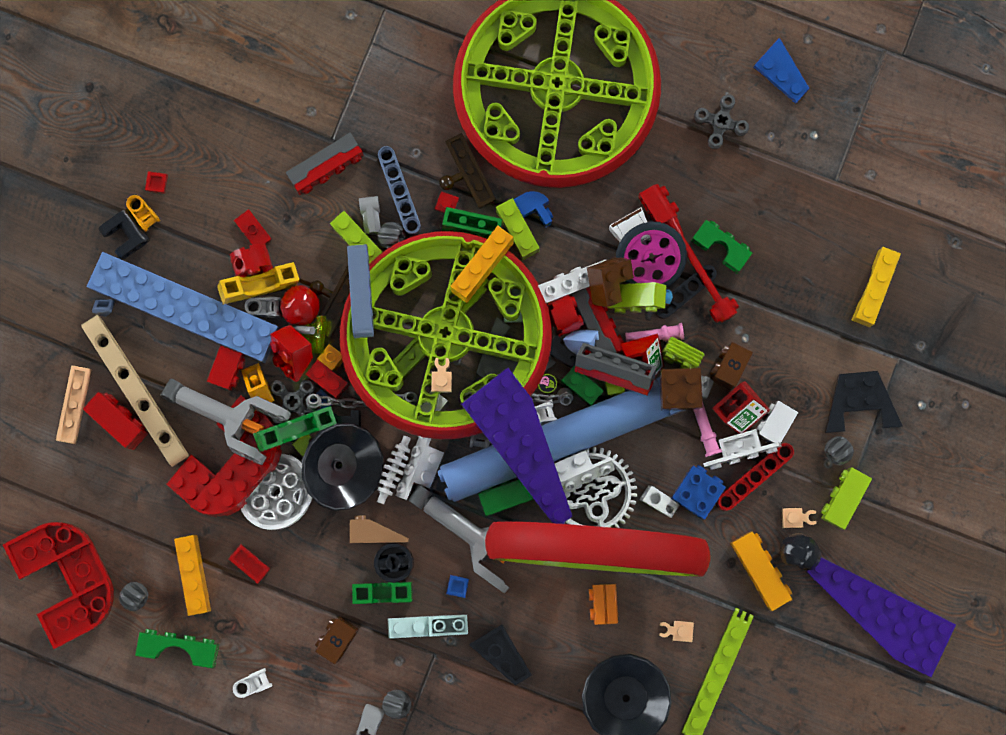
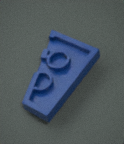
M780 38L754 65L757 71L795 104L809 90L807 83Z

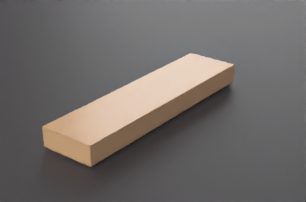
M71 366L56 441L76 444L92 369Z

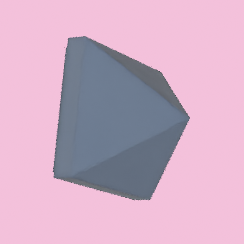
M113 299L95 300L92 313L106 317L112 312L115 301Z

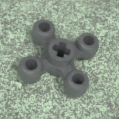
M727 94L721 98V109L716 114L710 113L705 108H698L694 113V120L697 123H709L714 129L713 134L708 139V146L711 149L716 150L722 146V135L727 130H732L738 136H744L749 131V124L745 120L734 121L729 115L730 110L735 105V98L732 95ZM699 114H703L704 118L699 117ZM719 119L721 121H725L724 125L722 123H718ZM714 139L718 141L717 144L713 142Z
M276 380L271 383L270 391L272 394L282 398V408L290 413L296 412L300 417L314 412L305 408L303 404L304 398L315 391L316 386L312 380H303L300 388L293 393L287 391L282 381ZM306 384L311 385L309 390H305ZM277 385L281 386L279 391H275ZM292 398L298 401V403L294 404V407L289 404ZM271 418V421H272L275 425H278V424H281V423L286 422V421H283V422L276 421V419Z

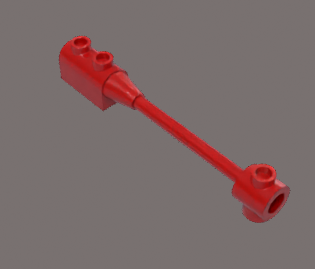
M659 184L649 187L639 193L638 198L653 222L667 224L682 236L686 245L688 259L716 302L711 306L712 309L709 310L710 315L716 323H723L738 313L736 311L739 308L738 303L734 298L731 300L728 297L722 299L683 236L684 234L677 218L678 215L676 214L679 212V208L674 201L671 203L668 201L667 196H669L667 188L664 185L660 187Z

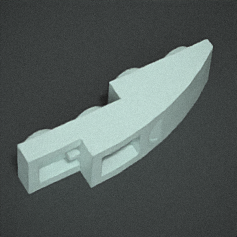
M467 615L388 618V638L468 634Z

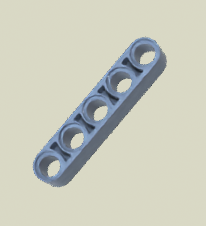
M384 146L378 151V158L404 231L410 237L417 236L421 232V224L394 150L391 147ZM385 153L392 154L391 159L387 161L383 160L382 156ZM392 170L398 172V176L395 178H390L388 174ZM403 188L405 192L403 195L398 196L395 194V190ZM404 205H408L411 207V210L408 213H402L401 208ZM410 223L418 225L414 231H409L407 226Z
M367 244L347 246L354 339L374 337Z

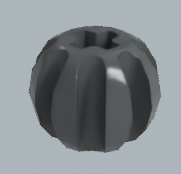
M396 222L385 223L378 232V241L385 249L405 240L406 237L404 228Z
M842 436L830 439L824 448L827 458L836 465H843L849 462L854 454L851 443Z
M138 582L128 583L119 595L121 605L129 611L141 609L148 599L147 588Z
M392 690L384 697L382 708L384 713L391 719H402L410 712L411 700L406 692Z

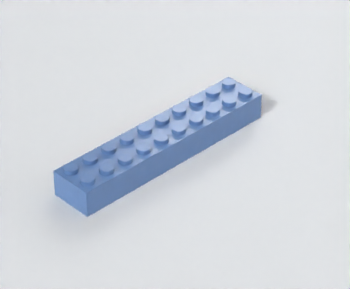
M104 252L101 253L86 286L93 291L240 352L264 364L272 350L270 334L280 329L274 324L227 304L223 305L220 301Z

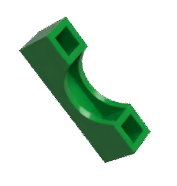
M331 406L258 431L253 433L259 452L323 430L337 423Z
M146 629L145 632H139L135 656L156 659L166 648L177 646L188 652L194 666L216 667L219 644L214 643V639L203 638V641L195 640L196 637L191 635H184V638L176 637L177 633L165 632L164 635L157 634L158 630Z

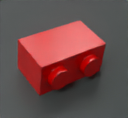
M220 345L207 382L232 391V388H235L239 381V377H237L239 369L242 370L245 365V355Z
M318 359L305 374L336 399H339L349 386L344 379Z

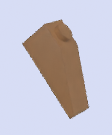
M354 516V520H350V543L409 542L408 537L371 519H366V516Z

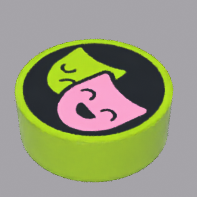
M544 374L538 388L543 393H552L557 387V380L553 375Z

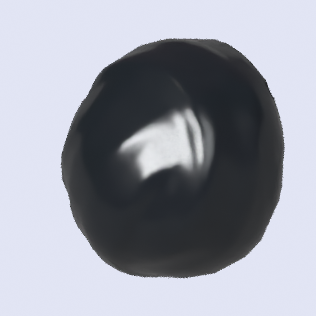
M795 533L783 539L780 546V558L783 564L798 566L801 569L811 571L819 564L821 551L817 543L810 536Z

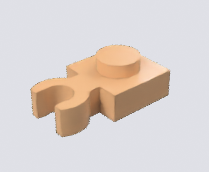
M436 358L435 366L438 372H432L431 391L452 393V372H446L450 366V361L446 358V364L440 366L439 359Z
M802 508L782 509L783 528H802L803 522L808 525L817 524L816 521H810L808 517L810 514H816V511L809 510L803 514Z
M674 621L673 626L666 622L660 623V626L667 627V632L659 633V636L668 637L673 635V641L692 642L694 622Z

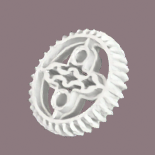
M596 447L592 448V453H589V448L586 449L590 459L605 460L611 454V451L608 450L606 455H604V448H600L599 453H596ZM617 454L611 459L614 468L621 475L622 481L612 475L598 477L595 481L597 483L604 482V484L596 486V484L590 483L584 487L585 490L576 492V489L582 487L580 485L571 491L564 492L566 499L570 496L571 492L574 495H581L576 499V503H573L572 500H567L570 509L584 507L588 519L597 522L598 527L611 528L614 526L615 528H620L617 523L620 522L624 525L626 522L622 517L624 516L629 519L630 515L626 511L633 512L634 509L629 507V505L636 504V501L631 500V497H637V494L631 493V490L637 489V486H631L630 484L636 480L635 478L630 480L628 478L633 472H625V469L629 466L628 464L624 467L620 465L623 463V459H620L618 462L615 461L618 457ZM609 481L611 484H618V486L613 488V492L606 489L603 490ZM622 486H624L625 500L621 510L612 520L604 523L603 521L609 513L606 500L618 496ZM589 487H592L593 490L599 489L594 494V498L591 495H584V493L589 491ZM600 494H608L601 498V502H594L590 506H588L587 502L579 503V500L587 498L588 501H594L599 498ZM595 505L602 508L600 516H594L592 513V508ZM571 518L566 521L567 524L582 525Z

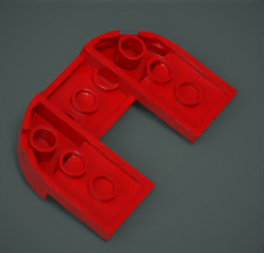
M240 395L231 408L238 406L246 399ZM254 411L255 415L251 421L264 426V429L275 426L263 413ZM217 423L216 425L225 432L224 426ZM245 431L239 441L258 449L254 435ZM281 445L260 452L266 457L263 465L234 453L216 475L196 457L190 455L166 485L185 500L191 508L204 515L217 517L234 514L247 504L245 500L270 471L273 473L281 458Z
M51 522L37 526L3 544L19 579H23L57 562L73 596L37 614L53 649L94 630L108 617L114 601L113 584L93 542L83 530L72 524Z

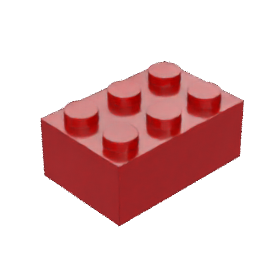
M98 392L83 410L123 447L134 450L149 434L145 430L146 427L142 421L131 417L133 413L129 409L121 405L119 406L117 404L119 400L112 394Z

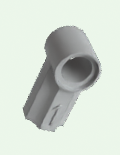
M378 196L359 198L364 232L366 235H376L381 228Z

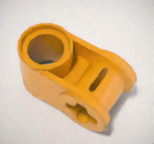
M132 195L127 199V208L145 232L154 223L161 221L140 196ZM135 201L141 202L138 209L132 208Z

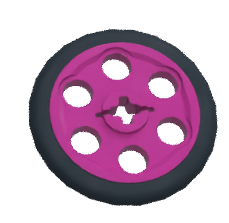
M646 222L633 227L624 235L616 251V258L630 259L628 257L630 250L635 249L638 251V256L631 259L633 275L637 267H642L644 273L641 276L634 275V278L626 280L627 284L656 282L666 285L667 288L678 280L687 260L686 245L682 236L674 228L661 222ZM649 235L651 237L650 242L645 245L642 244V236ZM662 238H668V246L664 248L660 247V240ZM650 253L656 255L655 257H653V261L647 259L649 258ZM669 255L675 258L674 263L671 265L665 264V258ZM655 270L662 271V276L659 279H653L652 277Z

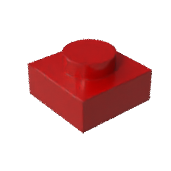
M148 171L145 190L165 194L168 175Z
M441 191L435 210L445 214L446 207L456 209L459 197Z

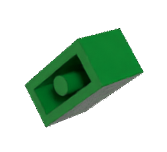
M575 366L561 381L562 384L571 389L588 406H592L604 391L586 375L575 372Z

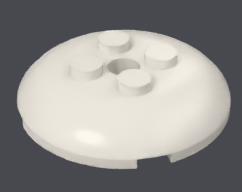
M281 454L276 469L273 473L270 471L245 500L247 504L241 508L244 516L252 524L267 530H279L293 525L305 514L312 497L307 493L302 480V462L291 455ZM280 488L278 497H274L275 490Z

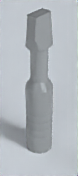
M293 327L300 334L315 333L314 327Z

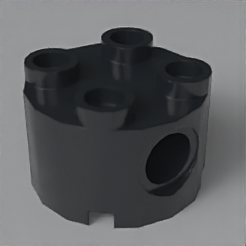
M387 544L383 546L374 558L376 573L387 582H399L406 579L414 567L412 553L406 546L401 544Z

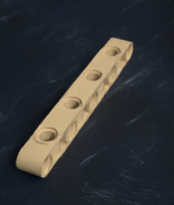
M96 315L82 324L84 332L168 463L173 467L189 457L176 433L101 317ZM107 338L108 345L101 347L102 339ZM123 370H128L129 372L126 379L121 378ZM147 401L149 403V409L147 411H142L141 405L143 402ZM165 433H168L170 436V440L168 443L164 444L162 442V436Z

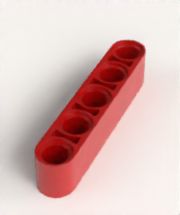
M788 443L781 444L782 447L788 450L786 458L780 455L781 447L777 448V452L767 454L722 492L716 502L717 507L722 511L734 508L793 457V447ZM767 459L772 460L774 463L772 470H768L765 467ZM752 472L759 474V481L756 483L750 479ZM738 484L743 485L745 488V492L742 495L737 494L735 490ZM724 496L730 499V505L727 508L721 505V499Z

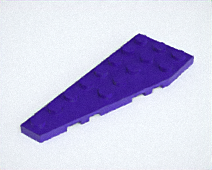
M506 368L462 402L461 405L552 523L564 524L572 517V513L533 400L510 369Z
M822 557L819 564L813 570L806 571L892 658L932 677L956 624Z

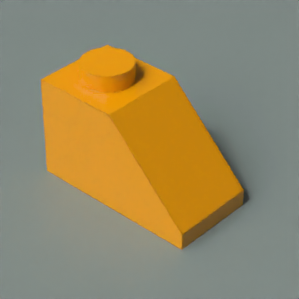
M259 363L241 370L251 398L258 396L269 402L274 401L270 386Z

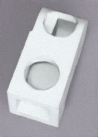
M650 485L647 486L639 499L669 518H672L679 507L678 503Z

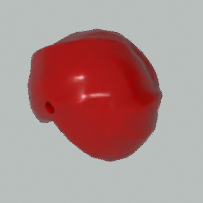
M303 285L289 288L280 302V309L284 319L289 324L298 326L311 324L316 319L320 308L317 295L310 288Z

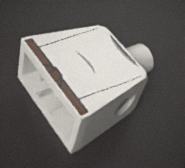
M642 208L637 209L609 226L610 232L619 242L633 227L647 222ZM649 235L642 236L641 243L647 244L646 242L651 237Z

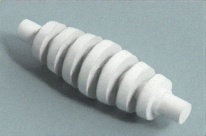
M403 436L401 443L395 445L398 451L391 452V455L395 456V458L388 457L387 461L392 463V465L385 464L383 467L389 470V473L382 471L381 475L386 477V480L380 479L379 483L383 484V487H378L377 491H380L377 502L381 504L385 503L389 495L392 496L393 492L390 491V488L396 489L397 485L392 484L393 481L400 482L401 479L396 477V474L402 476L404 474L403 471L399 470V466L406 468V464L401 461L402 459L408 460V456L404 455L405 452L410 453L408 444L411 438Z

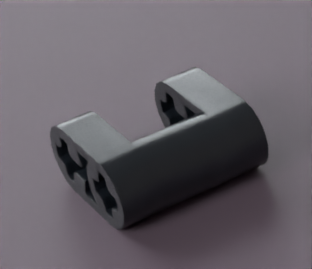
M129 209L120 211L99 227L100 233L105 238L114 234L119 229H122L129 240L115 250L116 255L121 260L128 258L150 241V238L137 223Z

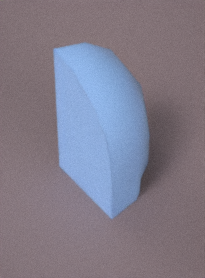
M578 330L568 334L563 341L570 351L577 354L583 343L595 346V340H599V333L597 330Z

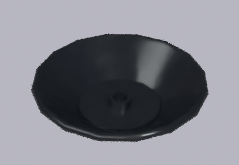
M353 423L334 424L321 430L308 444L302 459V480L307 493L318 505L333 511L350 510L365 503L376 491L382 477L383 454L378 441L367 429Z
M633 654L614 655L597 664L587 677L582 692L584 714L592 729L599 735H656L667 722L672 705L670 685L662 670L647 658ZM626 694L629 695L627 702L622 700V697Z

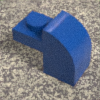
M530 191L513 199L523 218L536 212L545 228L552 224L551 218H553V215L549 208H544L549 204V200L542 193Z

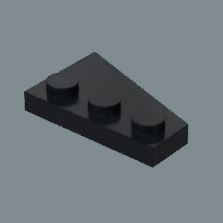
M503 625L498 626L469 644L514 685L532 676Z

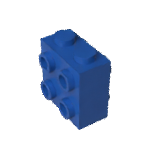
M697 465V467L691 466L671 499L702 520H705L726 487L722 485L723 481L716 476L710 477L706 474V469Z

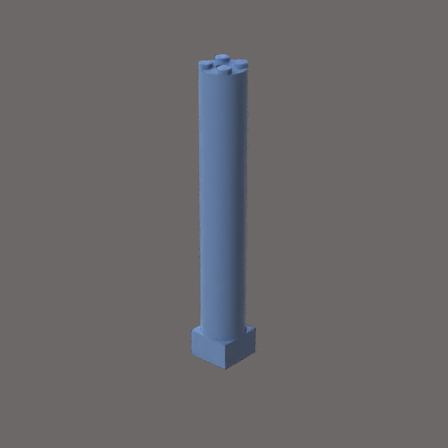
M659 377L654 380L648 396L629 390L544 424L542 429L553 461L556 462L685 410L661 411ZM493 445L440 466L441 470L437 471L441 482H446L448 487L444 489L448 500L453 499L454 502L516 478V475Z

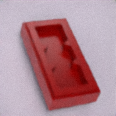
M249 209L234 220L252 245L267 244L272 240Z
M242 544L228 558L257 584L260 583L271 569Z

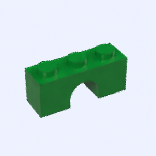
M705 220L691 242L705 252L714 244L724 246L727 254L722 264L738 274L753 254L750 251V247L744 243L739 244L734 240L735 237L731 233L721 231L719 229L720 226L714 221L710 220L709 222Z
M412 582L352 584L353 604L412 602Z

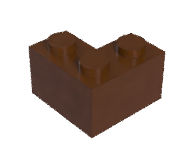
M615 257L587 267L593 305L609 307L622 302L619 283L634 278L631 259Z

